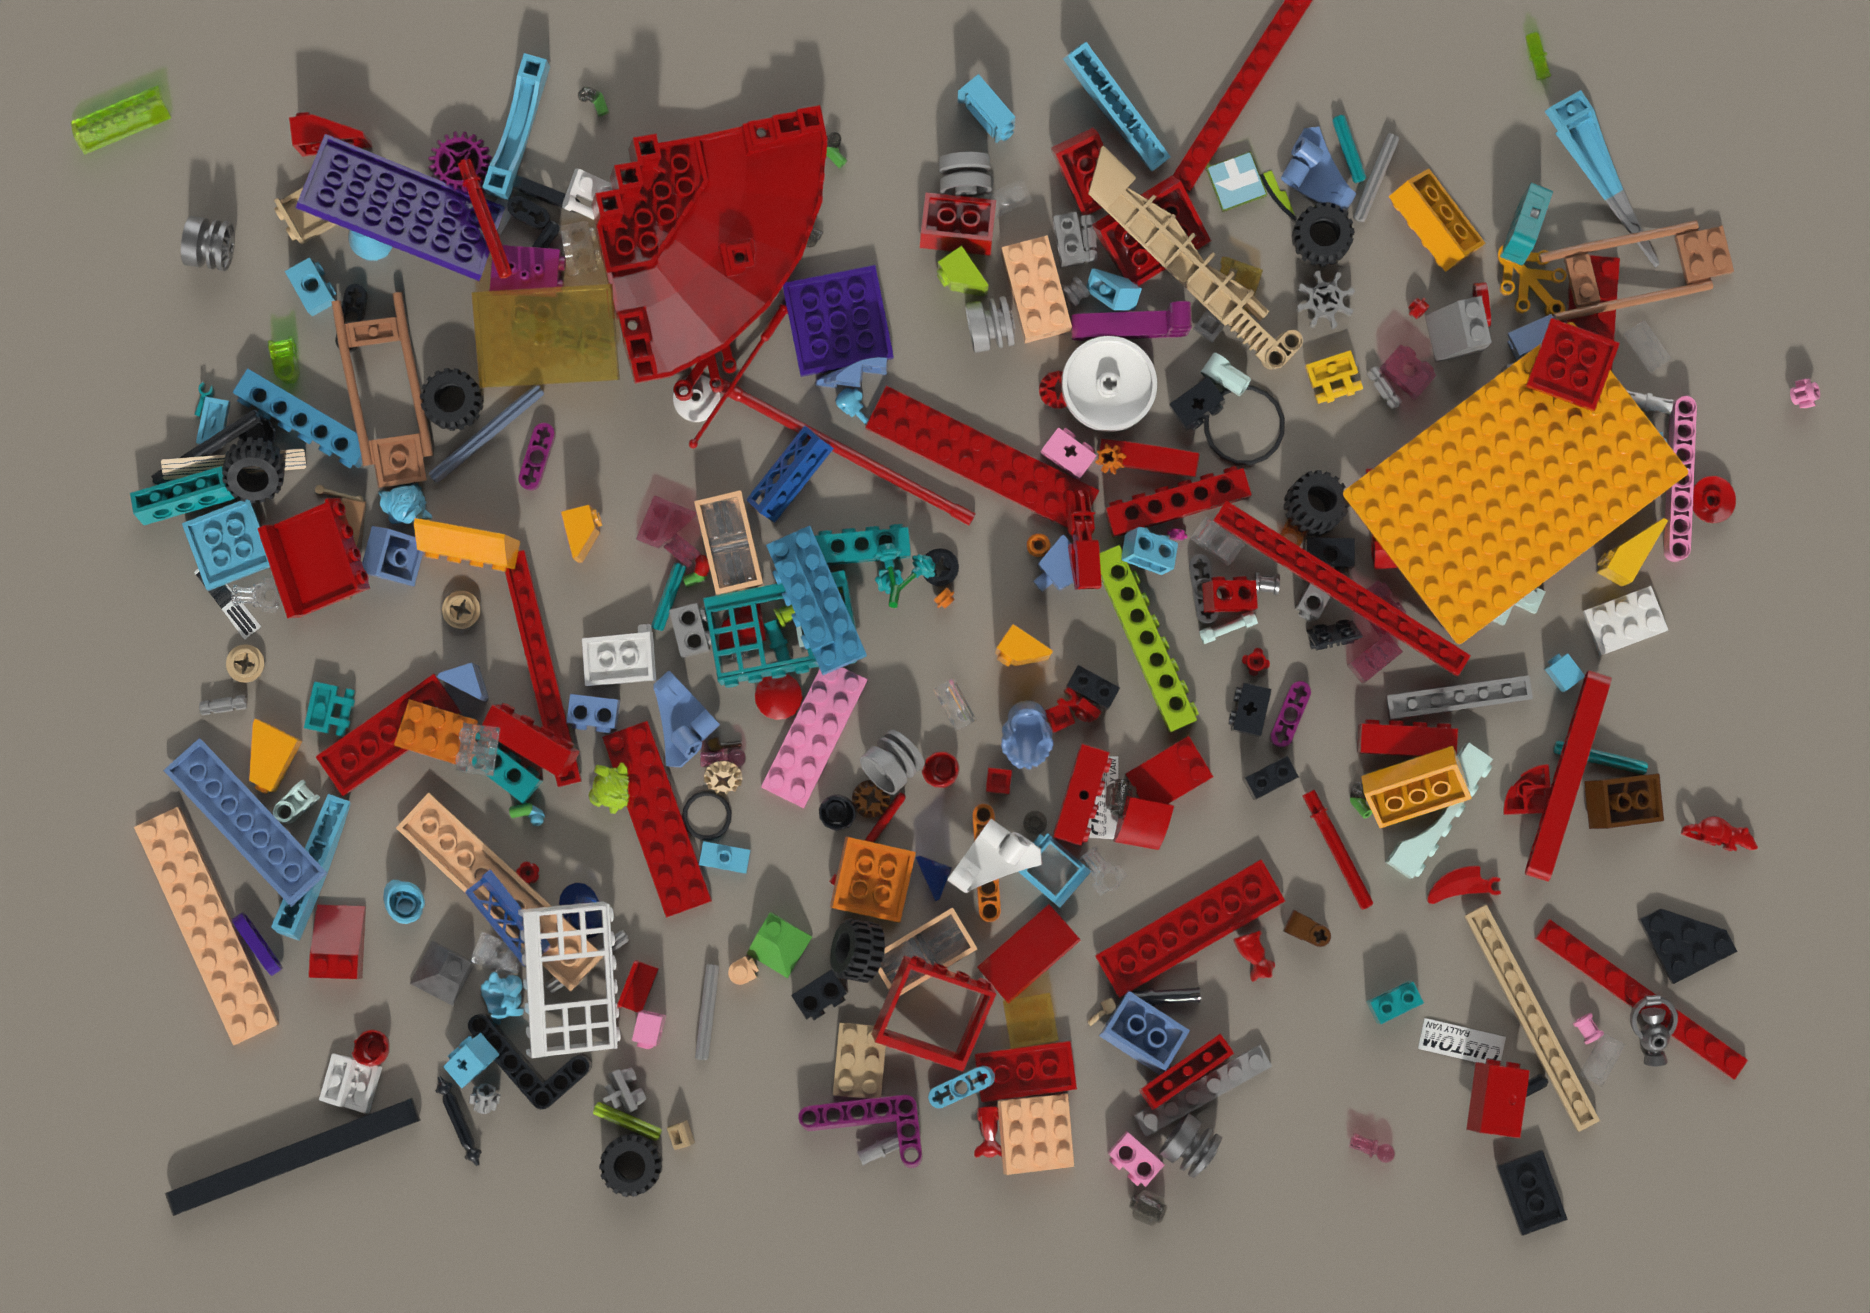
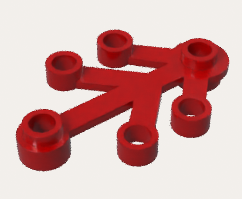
M729 344L725 349L721 350L724 357L722 366L726 373H734L737 370V363L732 357ZM715 354L698 362L686 380H679L675 383L673 391L678 400L687 401L693 396V386L707 366L711 378L709 381L711 390L718 393L724 389V381L719 375ZM728 363L734 364L731 368L726 367ZM715 382H721L720 386H713ZM682 390H688L687 394H680Z

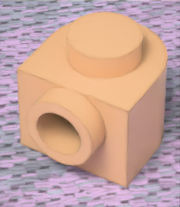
M745 956L731 964L728 975L733 983L742 985L757 978L756 972L759 969L753 958L749 960Z

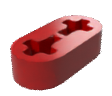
M1473 283V298L1482 297L1487 324L1490 327L1491 310L1487 283Z

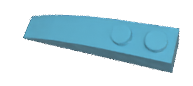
M1087 42L1079 45L1063 58L1106 118L1151 172L1171 157Z
M330 794L326 797L305 846V850L327 873L351 804L350 801ZM327 875L292 907L283 899L271 928L279 934L300 941Z

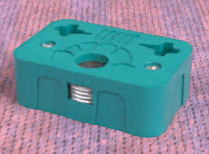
M1532 182L1529 184L1515 211L1500 257L1523 266L1537 241L1553 195L1552 190Z

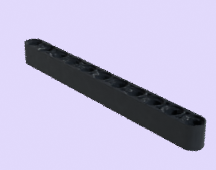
M410 1098L165 1193L172 1215L175 1216L421 1121L413 1098Z

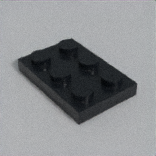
M1538 1150L1496 1165L1520 1235L1524 1236L1568 1220L1543 1150Z

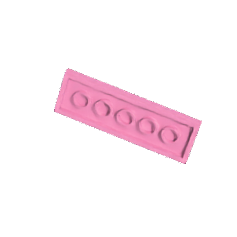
M843 667L824 676L819 669L761 788L805 808L868 681L867 679Z

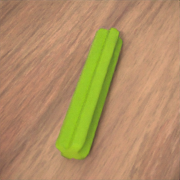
M598 1102L594 1107V1115L649 1139L657 1141L661 1135V1128L606 1104Z

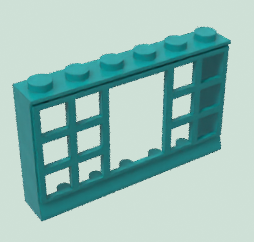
M845 570L832 572L831 574L837 588L843 587L844 604L857 631ZM782 583L703 598L717 680L721 686L725 685L726 688L736 687L739 685V682L743 681L757 683L762 681L763 677L782 678L788 672L795 671L796 674L809 672V668L819 667L811 648L807 649L809 655L807 657L766 664L756 604L783 599L782 593L786 590ZM751 605L753 622L736 625L733 608ZM729 610L731 626L716 629L713 612ZM755 627L757 644L740 647L737 630ZM732 631L735 648L720 651L717 634ZM759 649L761 666L744 669L741 652ZM736 653L739 670L724 673L721 656Z

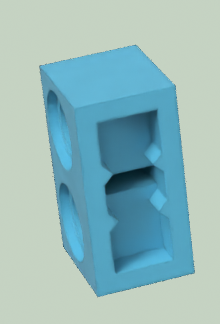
M1137 527L1125 534L1121 560L1163 575L1174 569L1178 543L1170 540L1168 536L1156 535L1149 532L1147 528Z

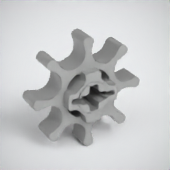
M1316 271L1313 275L1317 283L1316 287L1307 288L1304 284L1299 285L1298 291L1307 294L1308 302L1306 304H1299L1296 310L1301 312L1304 309H1309L1313 312L1314 319L1310 323L1312 328L1316 326L1319 318L1324 317L1329 320L1330 328L1335 329L1338 325L1334 318L1335 313L1343 312L1347 316H1351L1353 313V309L1344 306L1343 298L1345 296H1352L1355 290L1350 288L1347 291H1342L1337 287V281L1341 277L1339 272L1335 274L1332 282L1326 283L1321 279L1320 271ZM1324 296L1329 297L1326 305L1322 303Z

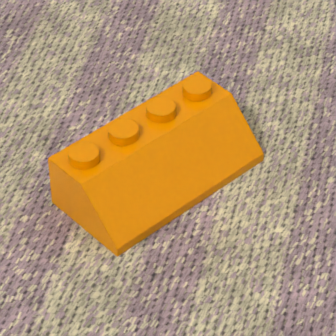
M1430 169L1407 180L1388 196L1394 208L1400 211L1406 219L1408 226L1416 232L1423 246L1431 252L1436 263L1445 272L1458 265L1486 244Z
M418 518L414 519L417 550L424 552V557L439 559V556H445L447 561L461 564V560L470 561L469 565L483 568L484 564L492 565L491 569L506 572V568L515 569L520 545L519 540L505 534Z
M1453 746L1361 776L1364 795L1379 828L1472 799L1461 763Z

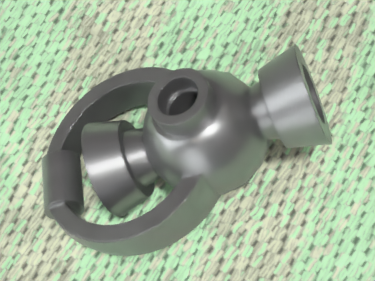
M1660 995L1645 996L1634 1005L1630 1013L1632 1030L1640 1038L1641 1045L1648 1050L1645 1052L1643 1063L1653 1067L1664 1066L1668 1063L1666 1054L1662 1050L1669 1044L1670 1036L1675 1031L1678 1023L1675 1007L1669 1000ZM1661 1003L1669 1007L1671 1019L1667 1027L1660 1024L1665 1017L1666 1011L1664 1009H1643L1641 1014L1647 1024L1639 1031L1636 1020L1642 1007L1645 1005H1660Z

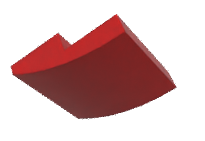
M1127 796L1123 816L1118 818L1113 841L1159 850L1167 833L1174 805Z

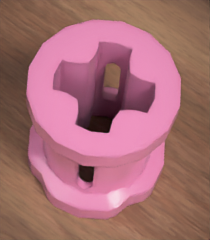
M1591 1013L1573 1022L1574 1027H1578L1585 1038L1584 1043L1586 1045L1604 1035V1032L1599 1030L1594 1023Z

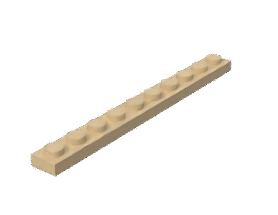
M1483 905L1464 915L1576 1131L1580 1132L1599 1122L1600 1120L1488 906Z

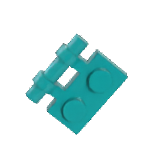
M314 681L304 728L329 734L331 724L337 725L335 735L344 737L346 729L350 727L351 721L348 720L351 707H354L355 700H353L355 690L346 688L344 697L337 696L338 686ZM336 703L342 704L339 718L333 717Z

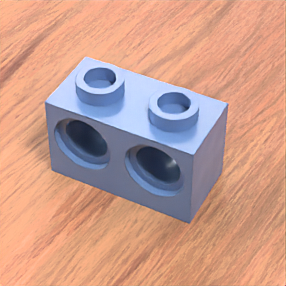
M570 694L567 723L573 724L572 729L587 730V726L596 727L597 732L610 733L611 729H617L620 700ZM580 706H585L587 709V716L584 719H578L575 715L576 709ZM603 709H609L611 712V718L607 722H602L599 719V713Z

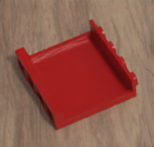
M327 498L325 503L274 525H264L257 528L287 619L303 617L370 589L369 577L363 568L361 553L356 547L353 529L348 523L345 514L346 508L340 498Z

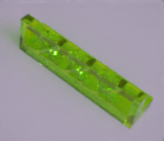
M157 85L71 121L73 137L85 155L169 120L172 117L163 101L162 92Z

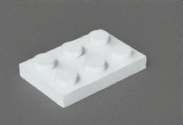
M1651 586L1582 611L1599 656L1668 631Z
M653 632L582 638L585 686L656 680Z

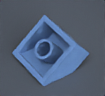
M372 526L362 565L368 575L415 586L423 552L417 550L416 537L391 529Z

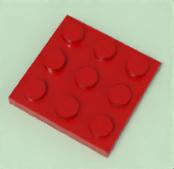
M1551 318L1525 387L1594 412L1620 343Z

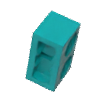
M1410 980L1366 1001L1378 1024H1383L1424 1004L1414 981Z

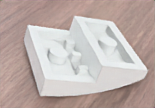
M332 1053L319 1100L369 1114L382 1066L368 1067L357 1063L354 1058Z

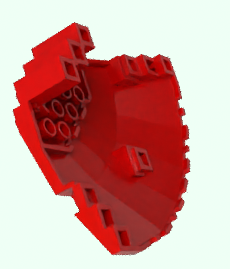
M820 105L800 108L794 112L772 115L770 118L748 121V123H743L740 127L658 143L657 133L633 137L628 149L631 162L614 165L610 175L612 190L595 193L591 205L596 224L597 239L616 319H619L623 344L634 384L672 377L720 352L731 344L772 304L801 260L823 202L822 195L828 139ZM757 130H763L765 132V136H758ZM741 254L744 258L743 261H737L735 255ZM628 323H636L637 328L635 330L629 329Z

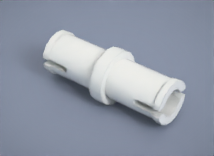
M1626 390L1643 411L1649 412V410L1671 414L1673 399L1655 397L1652 393L1645 395Z

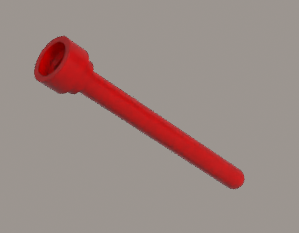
M901 792L896 795L864 841L874 843L905 801L906 796L904 793ZM834 874L829 881L834 886L837 877L836 874Z

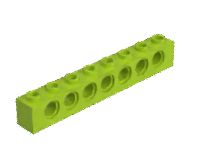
M1118 545L1100 553L1101 580L1167 730L1170 733L1197 721L1196 716L1199 713L1194 702L1189 703L1186 694L1189 693L1185 681H1180L1176 672L1179 671L1175 659L1169 658L1166 650L1170 648L1164 636L1160 637L1157 631L1160 625L1155 614L1150 615L1147 606H1150L1148 597L1145 592L1141 593L1138 588V584H1140L1139 577L1135 570L1131 572L1127 562L1121 560L1123 550ZM1113 567H1121L1124 571V576L1120 579L1114 578L1111 575ZM1124 588L1131 589L1134 594L1133 599L1129 601L1124 600L1121 597V590ZM1133 610L1142 612L1143 620L1136 623L1132 621L1130 614ZM1141 633H1151L1153 636L1152 643L1148 645L1143 644L1140 640ZM1152 654H1159L1162 657L1163 662L1161 666H1153L1150 663V656ZM1167 675L1172 679V686L1170 688H1163L1160 685L1159 680L1161 676ZM1177 697L1181 700L1182 707L1180 710L1171 709L1169 706L1171 698Z

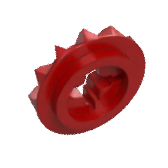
M1059 370L1048 373L1041 380L1039 386V394L1042 401L1047 406L1055 409L1067 407L1062 392L1059 399H1057L1056 392L1048 390L1056 386L1057 380H1059L1061 386L1063 372Z

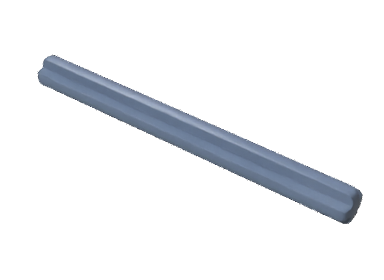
M534 384L430 471L429 475L434 482L439 483L544 395L542 388L538 384Z

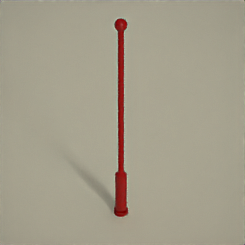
M780 304L778 306V310L760 335L761 340L695 438L689 441L690 448L694 449L698 446V440L764 342L768 341L785 315L788 314L785 305Z

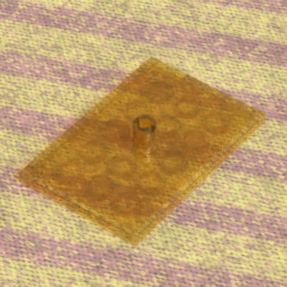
M612 284L472 292L480 388L620 380Z

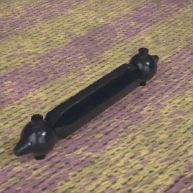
M440 1076L437 1078L438 1085L435 1091L443 1095V1104L461 1145L467 1150L465 1159L478 1166L480 1165L479 1158L482 1151L474 1147L475 1142L456 1097L450 1092L452 1083L445 1081Z

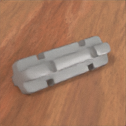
M1084 215L1080 217L1081 227L1083 226L1081 234L1083 248L1085 249V261L1093 262L1098 259L1097 250L1095 251V248H1097L1096 234L1092 227L1094 216Z
M1375 366L1367 372V375L1371 381L1375 382L1374 386L1383 399L1387 400L1386 403L1389 408L1393 410L1402 404V400L1398 395L1394 394L1395 390L1386 377L1381 375L1382 371L1380 368Z
M239 695L235 696V699L226 697L213 699V702H210V700L201 701L199 710L201 715H209L213 711L214 714L234 711V708L242 710L247 708L246 696Z

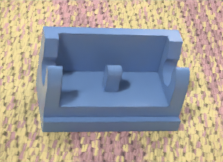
M1552 314L1508 333L1510 340L1508 345L1516 361L1542 342L1548 323L1553 318Z

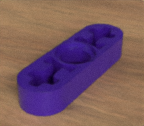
M242 912L233 918V924L265 970L271 976L282 970L283 967L249 917Z

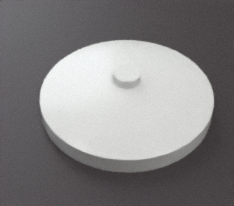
M1115 336L1097 337L1079 346L1068 359L1062 374V394L1070 412L1084 425L1104 432L1121 431L1138 423L1150 410L1156 397L1157 376L1152 361L1135 343Z

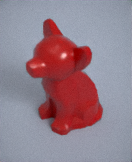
M1261 930L1233 939L1239 953L1254 965L1250 973L1252 982L1258 978H1271L1275 968L1274 961H1269L1265 957V949L1260 942Z
M998 1107L977 1108V1119L980 1121V1129L984 1140L976 1147L974 1151L975 1158L982 1155L987 1158H993L996 1155L1002 1157L1001 1145L995 1140L998 1131Z

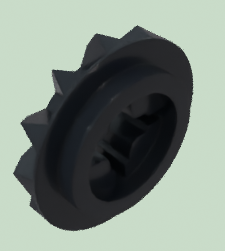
M936 548L929 551L926 556H930L935 564H938L942 557L943 566L950 569V571H942L939 577H937L935 569V576L924 577L925 580L934 586H946L953 582L959 572V563L956 556L944 548Z

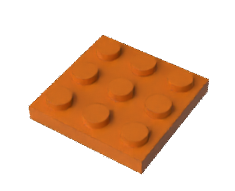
M845 837L830 908L900 923L916 852Z

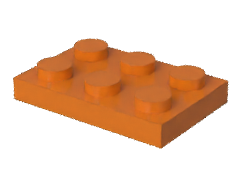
M409 699L394 745L463 767L478 721Z

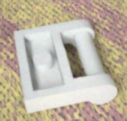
M579 168L575 169L562 208L568 211L574 210L594 219L592 208L577 202L575 199L576 195L592 202L595 193L612 190V185Z

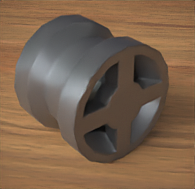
M1076 276L1072 278L1069 285L1062 287L1064 296L1075 307L1079 304L1080 299L1087 298L1090 295L1086 286Z

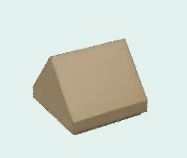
M688 1120L667 1127L674 1150L688 1147L695 1143Z

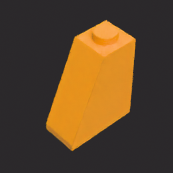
M254 719L252 726L249 781L255 784L254 788L267 794L268 791H277L302 741L260 719Z

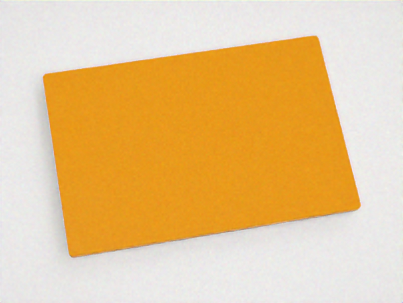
M1573 322L1567 323L1577 327ZM1540 343L1343 491V497L1456 644L1465 642L1688 474L1686 466L1611 370L1594 412L1527 388L1525 385L1541 345Z

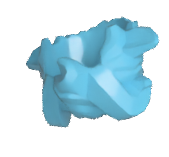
M418 483L400 485L388 492L384 490L378 492L381 496L380 506L383 512L389 515L388 520L391 524H399L401 522L409 524L415 518L432 519V515L425 510L427 502Z
M493 972L489 975V980H485L481 984V995L487 1005L488 1013L491 1014L490 1017L497 1025L501 1024L502 1018L524 1014V1007L519 1006L522 1002L521 990L523 984L520 977L516 975H508L507 978L501 979L496 972Z

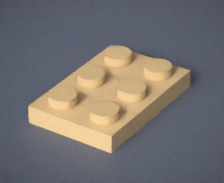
M839 1023L833 1095L868 1099L881 1098L886 1046L874 1042L871 1035L874 1025Z

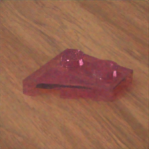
M654 495L636 540L660 549L696 517L697 512Z

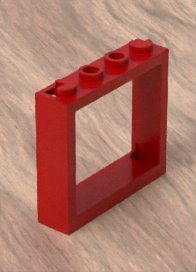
M904 956L871 1035L875 1043L964 1071L997 993L992 983L985 979L979 978L975 980L970 978L965 972L956 971L954 973L948 971V968L939 963L934 965L928 964L923 958L918 956H912V958ZM910 970L981 993L956 1052L886 1029Z

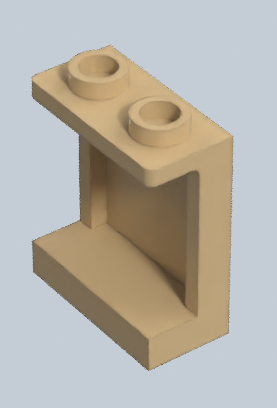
M303 188L282 200L279 198L274 199L277 205L274 208L276 214L281 221L285 219L289 226L285 228L293 241L297 239L301 245L337 225L295 208Z

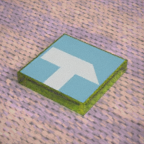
M1251 151L1206 167L1222 213L1267 196Z

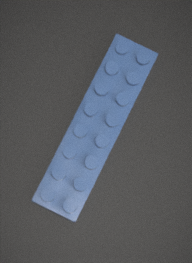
M200 738L163 770L291 907L328 874Z

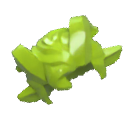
M620 763L618 768L596 765L594 772L598 775L595 776L593 788L589 791V800L597 807L601 805L609 807V812L615 814L619 809L621 810L627 806L629 802V777L626 776L628 775L627 767L624 763Z

